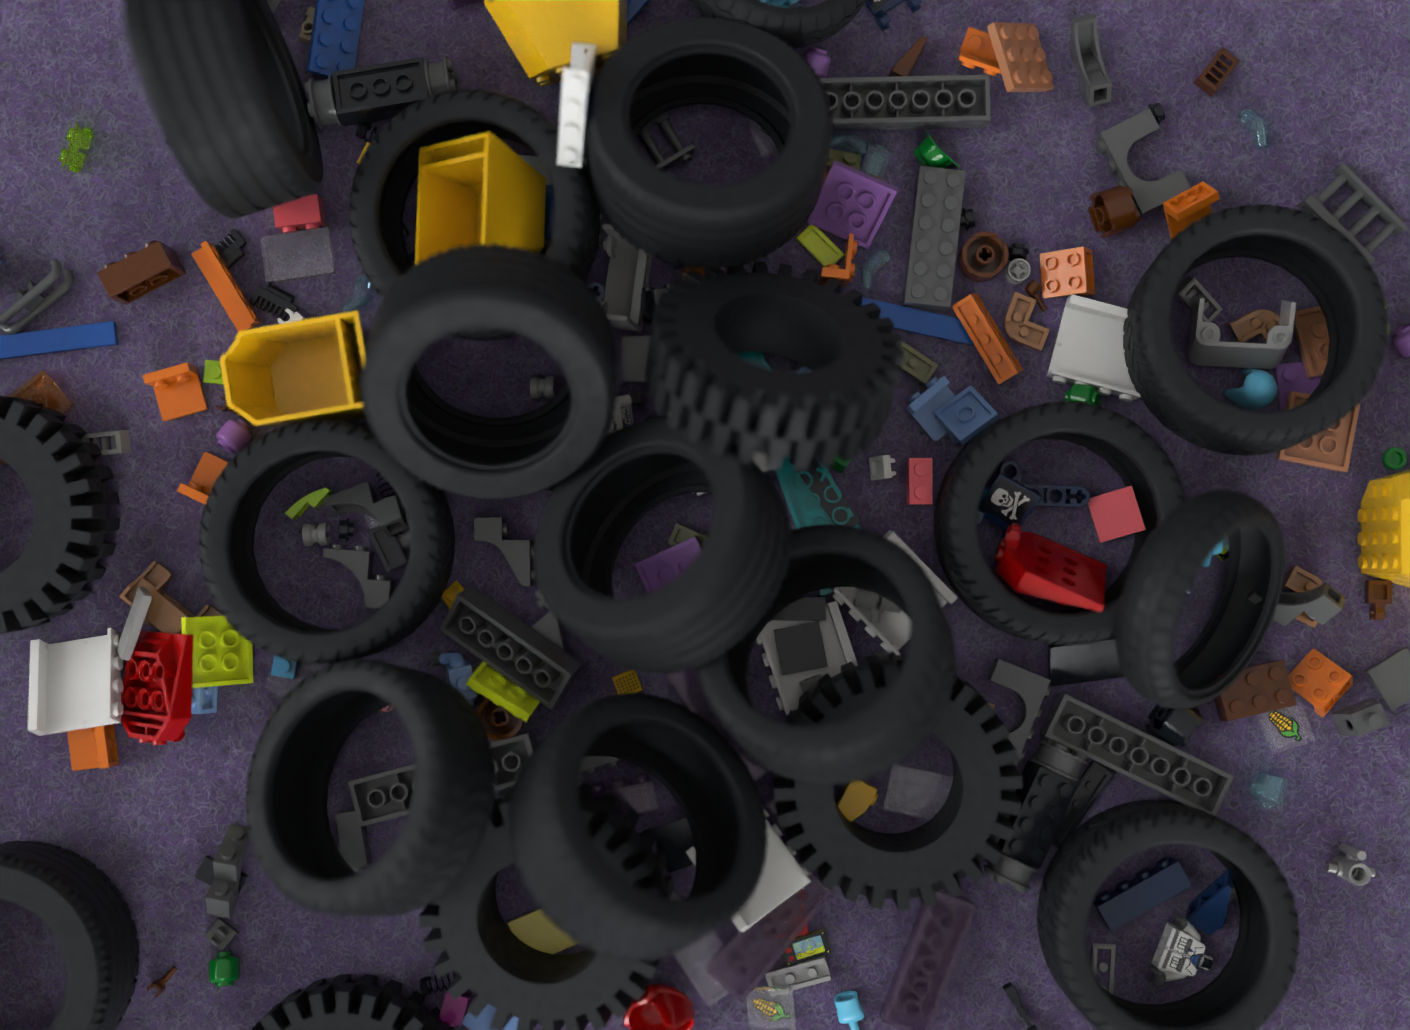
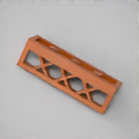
M209 241L201 243L202 248L191 253L237 331L249 330L260 324L261 322L215 245Z
M977 292L968 295L951 306L998 385L1023 371V368Z

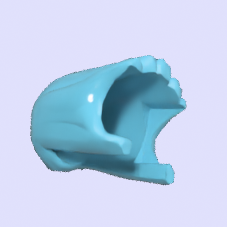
M1245 368L1241 371L1246 376L1244 385L1240 388L1224 390V396L1232 400L1237 407L1259 411L1269 406L1277 397L1278 385L1273 375L1256 368Z

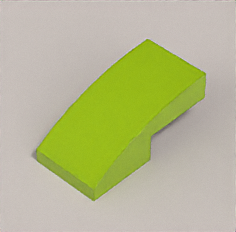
M330 488L314 491L297 501L285 514L293 520H298L310 505L313 508L319 509L325 503L324 498L331 496L334 491Z

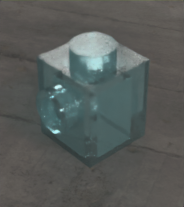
M1258 772L1256 781L1252 782L1250 792L1253 794L1252 799L1259 801L1258 805L1265 808L1273 809V805L1282 807L1288 780Z

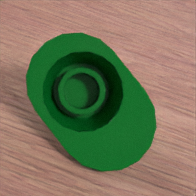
M925 130L927 133L926 138L914 150V155L922 166L945 168L954 163L963 170L938 148Z

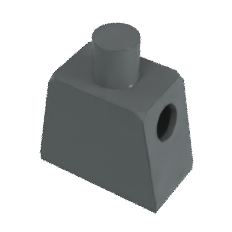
M1373 698L1331 713L1339 735L1362 736L1389 725L1382 704ZM1347 720L1351 722V726H1348Z

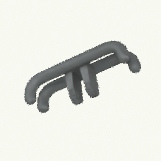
M51 260L52 270L42 281L36 285L29 279L25 282L29 289L27 293L19 288L14 291L18 301L0 315V329L9 335L16 334L24 329L71 288L74 282L72 271L65 269L63 271L64 281L47 297H44L43 292L59 278L62 270L59 260ZM26 308L29 310L28 313L13 325L7 323L22 309Z

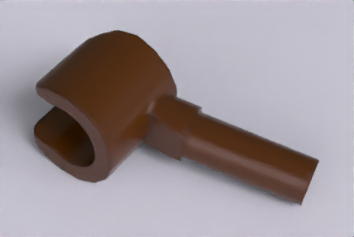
M1035 280L1030 281L1025 286V292L1036 300L1040 309L1044 312L1047 310V307L1037 293L1041 289V285Z
M227 401L226 405L223 408L219 405H215L216 408L221 411H230L231 413L236 414L244 420H247L242 415L228 407Z
M173 966L164 977L153 982L147 988V991L156 987L158 994L154 997H158L164 992L165 984L177 971V968Z

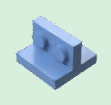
M971 385L934 411L935 417L945 426L949 438L955 446L958 443L961 445L965 444L1000 419L998 413Z

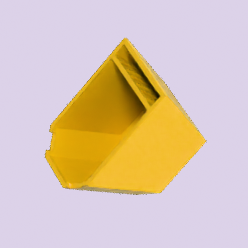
M484 0L486 8L529 79L536 85L540 84V87L562 81L563 68H570L573 41L597 44L594 76H597L598 71L602 68L604 62L608 61L609 56L614 54L617 48H621L623 43L627 42L628 0Z
M490 132L419 148L415 265L421 260H427L429 256L435 255L440 251L447 252L450 248H457L462 245L469 247V244L479 245L485 243V245L490 246L491 243L497 245L505 244L507 247L513 248V246H517L520 249H528V252L540 253L544 248L546 178Z
M359 311L239 331L235 341L220 358L227 406L255 426L280 428L291 423L308 420L346 422L366 418L367 415L364 412L361 399L360 382L366 350Z
M1409 469L1370 480L1361 501V509L1357 513L1358 522L1361 523V532L1357 536L1358 544L1361 546V555L1358 556L1357 560L1361 573L1385 581H1392V583L1410 588Z

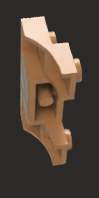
M153 561L119 596L128 605L132 606L138 586L147 588L152 596V600L144 622L150 626L154 625L160 630L159 632L182 634L181 617L222 615L211 604H206L199 614L195 616L165 592L163 588L174 574L158 561Z

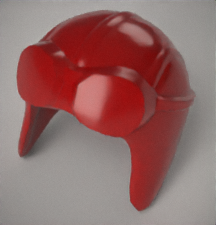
M664 983L648 984L638 1001L633 999L628 1011L623 1015V1024L630 1030H691L694 1025V1005L689 997L670 985Z

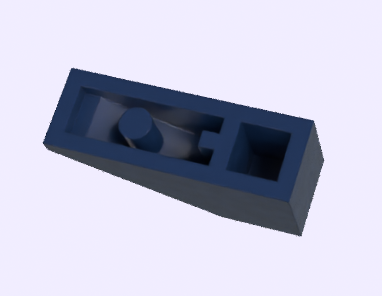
M1229 868L1188 905L1186 920L1209 935L1217 929H1222L1226 923L1225 916L1232 887L1233 870Z

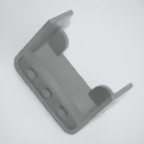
M603 224L602 229L608 234V237L604 238L603 248L604 251H607L610 259L604 301H600L612 327L640 332L643 327L641 293L642 288L648 287L652 255L645 254L644 250H638L634 245L628 243L627 239L622 238L613 229L612 225Z
M1192 295L1186 356L1189 362L1198 366L1273 369L1280 364L1292 340L1296 302L1281 300L1279 325L1272 327L1268 331L1266 344L1219 341L1220 330L1218 326L1212 322L1202 321L1205 298Z

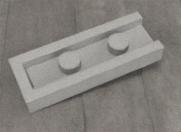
M825 955L791 966L786 965L765 971L771 996L832 979L831 970Z

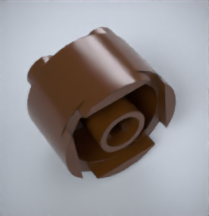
M1115 186L1093 193L1089 198V201L1092 200V206L1088 207V212L1095 231H1101L1103 234L1101 235L1102 238L1132 230L1135 223L1140 221V213L1135 208L1133 192L1129 186Z
M989 231L978 232L971 236L960 249L958 254L959 268L963 275L972 281H990L1005 267L1009 257L1008 247L997 234ZM981 253H983V257H987L985 261L979 258Z
M488 698L480 704L477 711L488 737L493 740L511 738L525 724L524 720L515 717L503 707L495 705ZM504 711L507 719L500 721L498 719L500 715L497 712Z

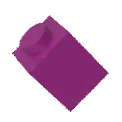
M447 990L439 1016L444 1021V1024L453 1027L462 1025L471 993L464 992L455 1000Z

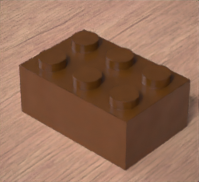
M151 241L145 244L143 249L137 252H129L123 256L124 259L108 263L103 266V270L97 272L108 296L125 305L187 274L175 250L161 241Z
M1284 659L1246 667L1228 689L1214 698L1220 721L1236 720L1297 705Z

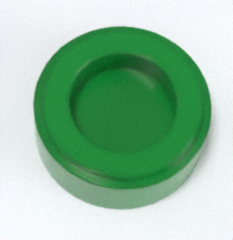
M1399 447L1388 448L1382 455V463L1389 470H1399L1406 465L1407 455Z

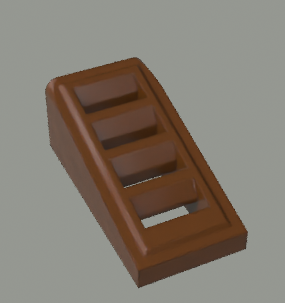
M922 36L892 67L889 77L910 76L925 47L927 37Z
M1222 47L1193 83L1211 97L1240 60ZM1223 55L1230 62H1232V64L1229 66L1227 63L1220 59V56ZM1217 62L1218 64H1220L1222 67L1226 69V71L1224 72L1222 69L1216 66L1215 63ZM1212 68L1214 71L1220 74L1221 78H1219L1217 75L1211 72L1210 69ZM1208 75V76L1211 77L1213 80H1215L1217 83L1214 84L1212 81H1210V80H1209L1208 78H1206L1205 76Z

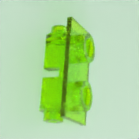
M76 123L75 128H69L66 140L70 141L67 150L62 149L58 160L62 162V169H64L65 165L70 166L69 171L74 173L82 170L86 154L78 152V149L82 148L88 151L93 138V130L86 127L80 130L78 129V123Z

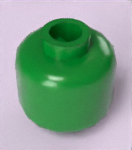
M1074 384L1069 391H1066L1064 401H1071L1073 403L1084 402L1100 406L1101 394L1097 392L1093 385Z
M231 951L217 953V958L211 959L208 963L209 981L215 983V987L234 985V981L240 978V959L237 956H231Z

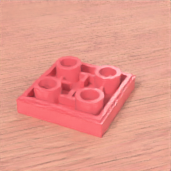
M1132 485L1089 499L1088 506L1100 543L1146 530Z

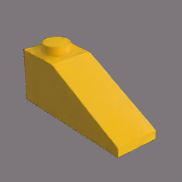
M865 780L847 782L844 784L836 800L839 809L852 822L867 811L869 805H874L878 797V793H876L877 788Z

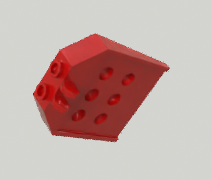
M1013 523L1007 528L1005 539L1001 538L996 549L998 552L994 561H997L996 572L1015 591L1052 600L1061 605H1072L1102 612L1105 607L1104 595L1107 564L1034 532H1022V528L1018 523Z
M140 631L131 659L126 662L122 681L121 703L123 705V714H121V722L129 737L139 739L140 743L152 742V745H165L169 740L180 742L184 738L185 732L183 729L191 719L193 634Z

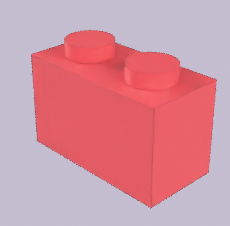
M318 194L302 196L299 199L287 203L284 202L273 207L275 227L283 232V234H295L298 229L305 228L306 231H318L320 226H326L323 199Z
M932 458L906 459V505H932Z

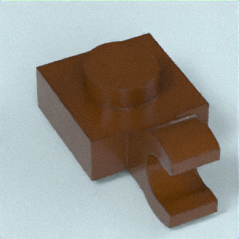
M1365 580V603L1371 604L1369 620H1385V604H1392V581Z

